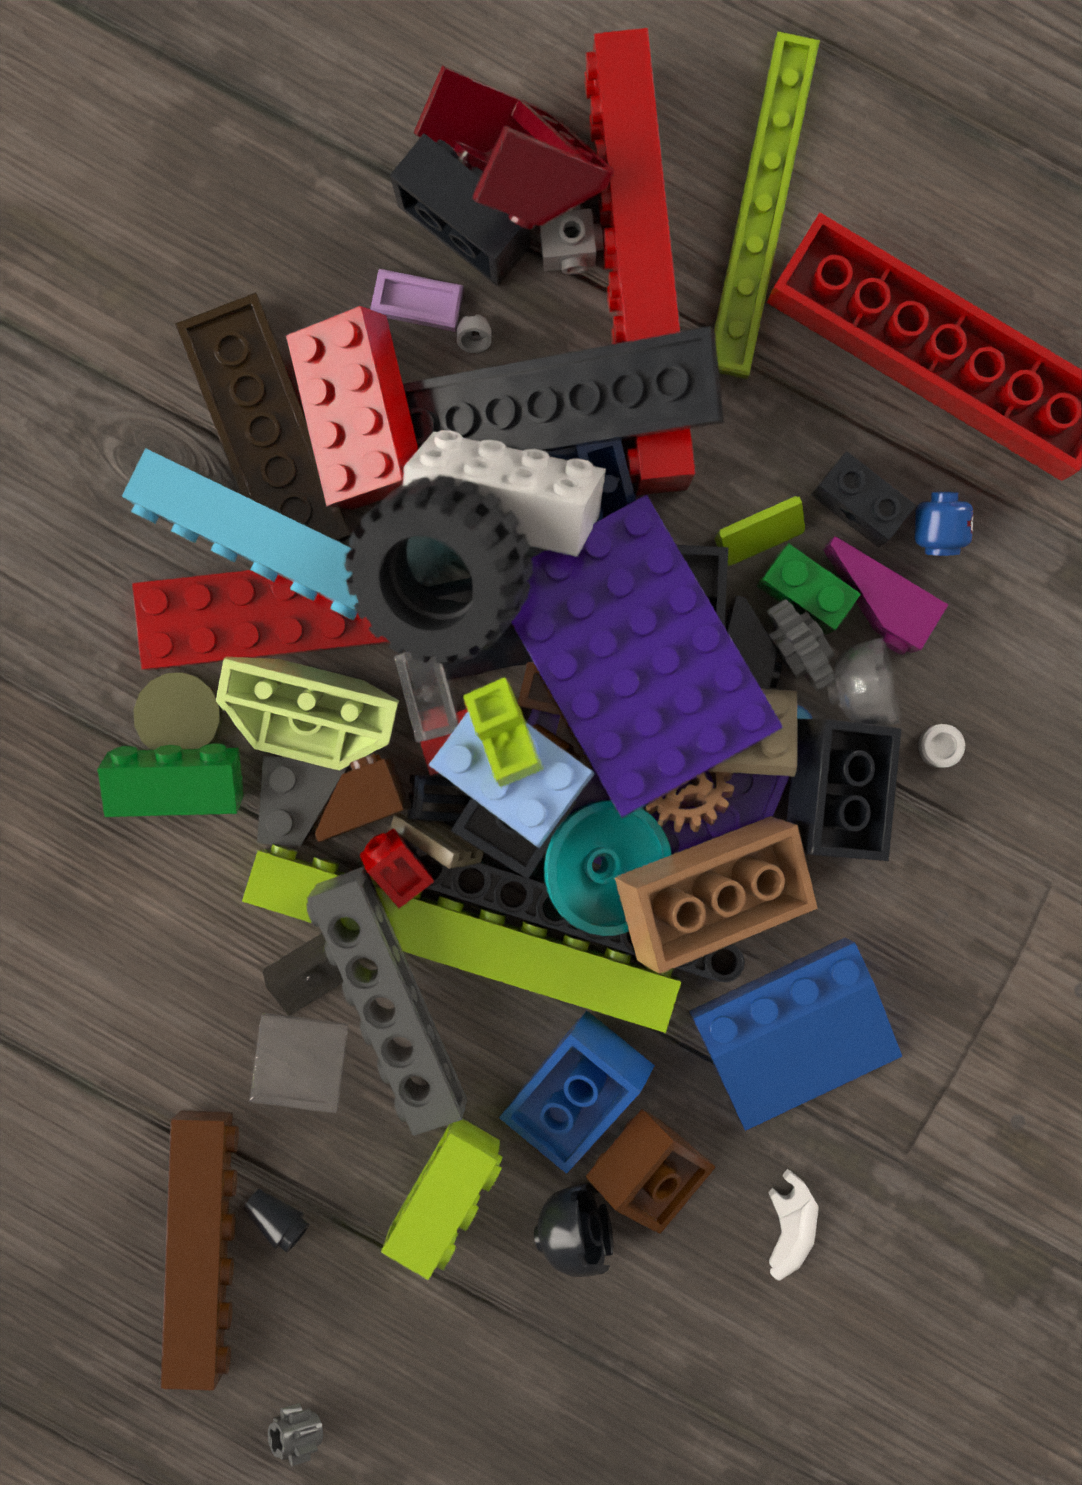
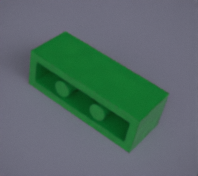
M207 744L199 749H182L178 745H164L155 750H137L133 746H121L108 751L97 768L104 817L237 814L244 796L239 748H226L222 744Z

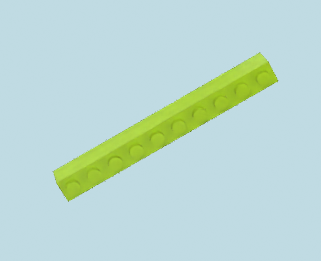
M272 844L271 850L262 849L257 851L242 902L312 923L307 912L308 896L316 884L345 873L337 871L339 864L336 862L314 857L313 862L310 863L297 859L298 851ZM371 877L403 952L666 1033L681 985L678 976L672 975L673 969L659 974L648 966L645 967L630 962L632 955L607 947L605 954L588 949L589 941L565 934L563 941L546 936L547 928L523 921L521 928L504 923L505 915L481 908L479 915L463 910L464 902L440 895L438 902L421 897V891L399 909ZM349 917L341 918V922L346 928L350 930L360 929L359 924L354 919Z

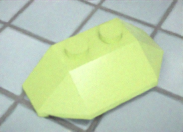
M245 657L224 658L216 696V702L223 711L226 710L235 726L254 749L339 771L349 766L350 762L363 758L390 743L399 703L398 699L361 679L282 659Z

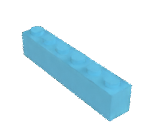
M145 448L122 494L123 498L134 504L131 510L132 513L154 524L161 517L174 524L171 532L193 543H196L198 536L214 543L211 548L212 552L232 562H235L239 555L253 562L251 571L274 582L277 575H280L293 582L290 588L292 591L313 601L317 594L333 601L330 607L331 610L349 619H355L357 611L354 605L358 600L356 595L350 596L348 593L346 579L352 575V572L345 569V556L352 548Z

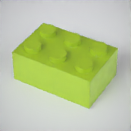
M463 1118L460 1121L449 1124L390 1225L381 1253L429 1280L436 1267L443 1271L456 1248L454 1243L458 1236V1228L466 1231L478 1211L479 1206H477V1203L481 1196L479 1194L480 1190L484 1189L489 1192L502 1167L499 1165L503 1157L499 1155L500 1140Z

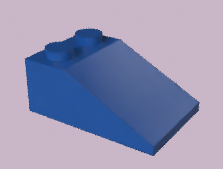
M586 1010L499 1118L567 1174L639 1095L655 1065Z

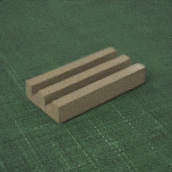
M401 813L394 814L390 828H395L403 838L447 868L451 869L481 863L484 851L452 832V827L445 822L412 820L407 818V813L406 816Z

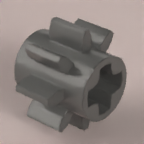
M300 1403L280 1408V1416L274 1417V1422L268 1428V1443L271 1452L281 1460L289 1458L291 1466L311 1461L310 1454L318 1452L317 1446L323 1440V1427L319 1416L309 1408L302 1410Z

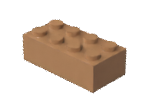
M772 816L615 877L636 958L639 962L659 974L818 909L798 826Z

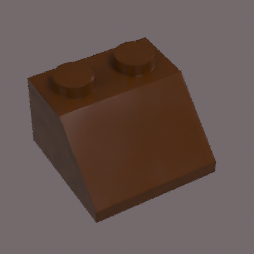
M371 754L350 762L352 771L341 775L316 829L315 835L318 842L411 808L393 760H381L379 754Z
M641 1109L634 1118L627 1122L623 1132L610 1148L598 1157L595 1166L585 1177L615 1211L661 1234L716 1166L667 1124Z

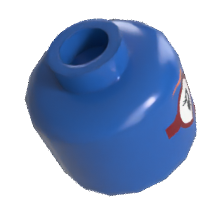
M931 492L930 501H923L916 506L914 539L919 546L925 548V554L938 556L959 555L961 548L968 546L972 542L973 507L966 501H959L958 492Z

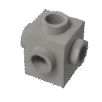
M577 206L545 226L539 225L544 272L562 270L564 274H579L587 271L588 267L595 266L596 251L603 250V234L601 223L593 224L592 209H581L580 206Z

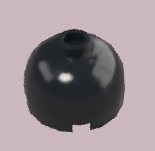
M591 1183L574 1185L555 1192L546 1200L539 1215L538 1225L534 1228V1241L537 1249L543 1252L545 1258L555 1270L572 1277H589L607 1272L610 1265H603L605 1256L613 1255V1231L606 1204H601L599 1208L597 1207L592 1194H597L599 1191Z

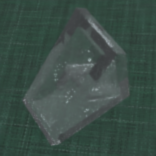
M411 652L395 655L394 659L416 743L452 734L459 724L454 689L445 664L436 663L435 657H431L427 663L413 660Z

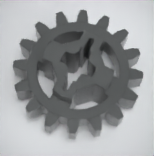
M787 599L768 609L767 613L770 616V621L776 628L774 632L769 634V637L776 646L781 660L787 669L792 672L795 679L804 675L816 691L835 681L834 671L828 664V659L835 656L829 646L823 631L817 622L810 617L808 612L806 611L802 615L798 612L796 613L794 607Z

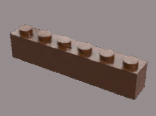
M181 1110L171 1119L161 1389L214 1391L222 1375L229 1372L231 1348L230 1346H224V1333L231 1326L232 1302H226V1285L230 1286L232 1284L234 1259L227 1258L228 1241H233L236 1227L235 1214L229 1213V1199L235 1196L237 1189V1170L231 1169V1152L236 1153L239 1142V1127L232 1125L233 1112Z

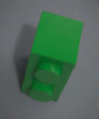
M789 543L778 553L756 585L778 602L787 599L794 607L796 613L798 612L802 615L807 611L825 635L838 628L861 595Z

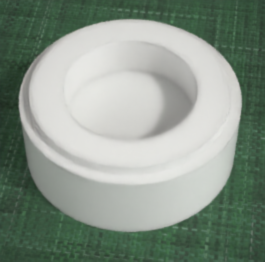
M947 724L933 725L921 734L918 750L921 758L930 766L937 768L950 767L962 758L965 751V741L960 731L955 727Z

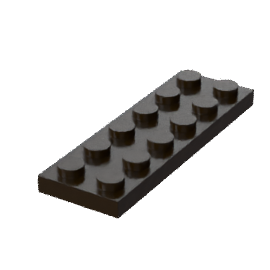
M255 292L175 323L240 494L338 542L351 538V533L341 508L326 506L306 418L257 293Z

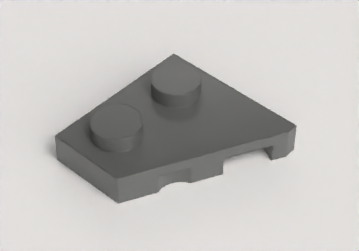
M263 756L257 843L303 846L314 828L313 825L330 801V797L341 775L347 772L349 766L339 771L292 758Z

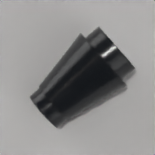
M258 1189L243 1207V1211L249 1215L250 1219L276 1250L280 1247L286 1253L297 1244L310 1225L303 1219L304 1213L265 1193L261 1189Z

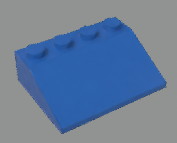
M846 937L689 1011L745 1131L903 1057L876 986L856 943Z

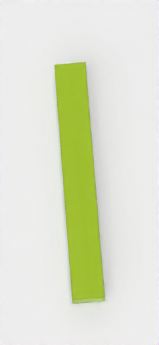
M777 32L714 327L718 368L721 374L748 379L820 40L783 32Z

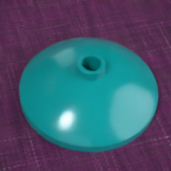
M611 800L596 801L580 807L560 824L550 841L546 853L545 882L553 905L565 920L588 933L613 936L629 932L615 877L672 855L668 839L658 822L642 808L622 819ZM596 857H600L601 867L594 872L592 863Z

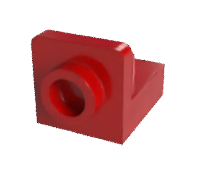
M395 828L386 834L381 833L373 837L365 846V850L360 854L367 873L399 909L434 882L429 871L407 847Z

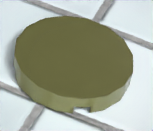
M183 672L166 673L151 680L139 693L133 709L134 727L141 741L150 750H155L164 745H178L182 749H199L204 745L212 744L216 740L223 722L222 708L216 702L217 695H215L214 690L203 679Z

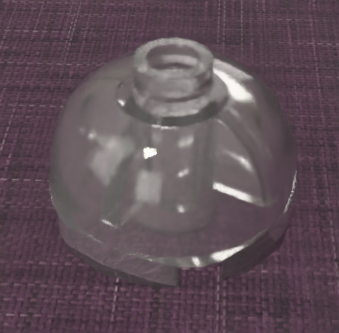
M883 638L864 641L851 646L840 655L835 664L836 680L827 685L831 704H840L845 716L854 723L878 726L900 723L898 696H895L893 684L895 682L894 672L887 645L883 642Z

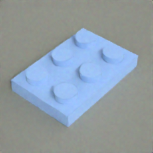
M467 712L429 765L534 845L540 847L594 775V772L526 723L543 770L500 787L495 781L483 743L476 735L469 712Z

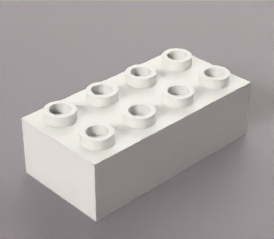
M444 430L433 432L405 465L403 486H407L411 481L422 477H427L432 482L439 475L452 476L457 486L464 480H468L479 485L477 492L483 496L491 492L498 497L501 502L497 506L505 514L512 511L519 521L515 526L517 534L524 533L530 546L578 556L592 530L593 524L599 518L606 469L595 467L591 462L583 459L562 460L549 457L546 452L541 450L528 449L521 451L507 448L502 442L496 440H483L480 442L462 438V435L457 432Z

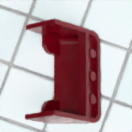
M442 65L413 132L418 137L426 134L434 142H437L438 139L445 141L463 159L462 164L469 170L476 167L484 172L472 197L474 201L509 214L508 217L513 222L530 230L534 228L535 224L545 226L604 191L615 172L611 166L550 112Z

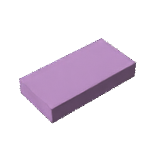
M379 269L370 310L384 314L389 319L456 332L464 286Z

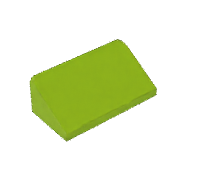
M794 496L720 529L716 534L715 542L718 547H728V566L801 535L805 531L802 501L800 497Z

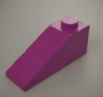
M833 537L827 542L823 551L842 581L861 594L856 603L873 630L884 637L881 642L889 649L902 655L906 651L914 653L922 650L948 604L838 537Z

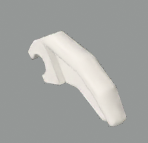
M789 1169L784 1172L783 1177L793 1185L791 1193L780 1195L773 1188L769 1191L770 1198L779 1216L782 1231L769 1260L772 1267L770 1273L779 1281L798 1270L813 1247L819 1209L804 1181Z

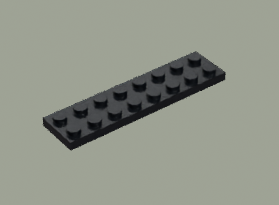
M711 327L403 383L418 449L433 432L444 430L454 431L461 434L462 438L480 442L483 440H496L502 442L507 448L521 451L537 449L549 452L724 423L715 330Z

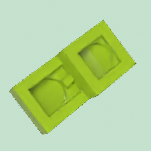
M505 677L463 695L475 733L483 743L495 781L500 787L543 770L524 717Z

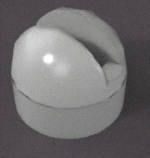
M479 314L470 317L467 315L459 322L457 344L462 350L469 353H480L490 347L491 326L485 317ZM472 331L479 332L480 335L473 336Z

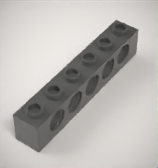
M365 866L316 884L307 898L309 918L315 927L319 926L326 940V956L333 967L337 966L344 980L342 983L344 996L348 1004L355 1006L361 1018L360 1030L367 1045H373L378 1056L377 1066L380 1077L385 1084L390 1083L395 1094V1109L399 1119L402 1122L407 1121L413 1136L462 1120L468 1099ZM349 917L354 919L359 924L360 929L350 930L342 924L341 918ZM369 958L373 960L377 965V969L370 970L364 968L358 959ZM376 998H387L395 1007L391 1009L384 1008L378 1004ZM393 1038H405L412 1046L402 1047ZM414 1076L422 1077V1078H424L429 1084H428V1085H419V1084H416V1083L411 1079V1077H414Z

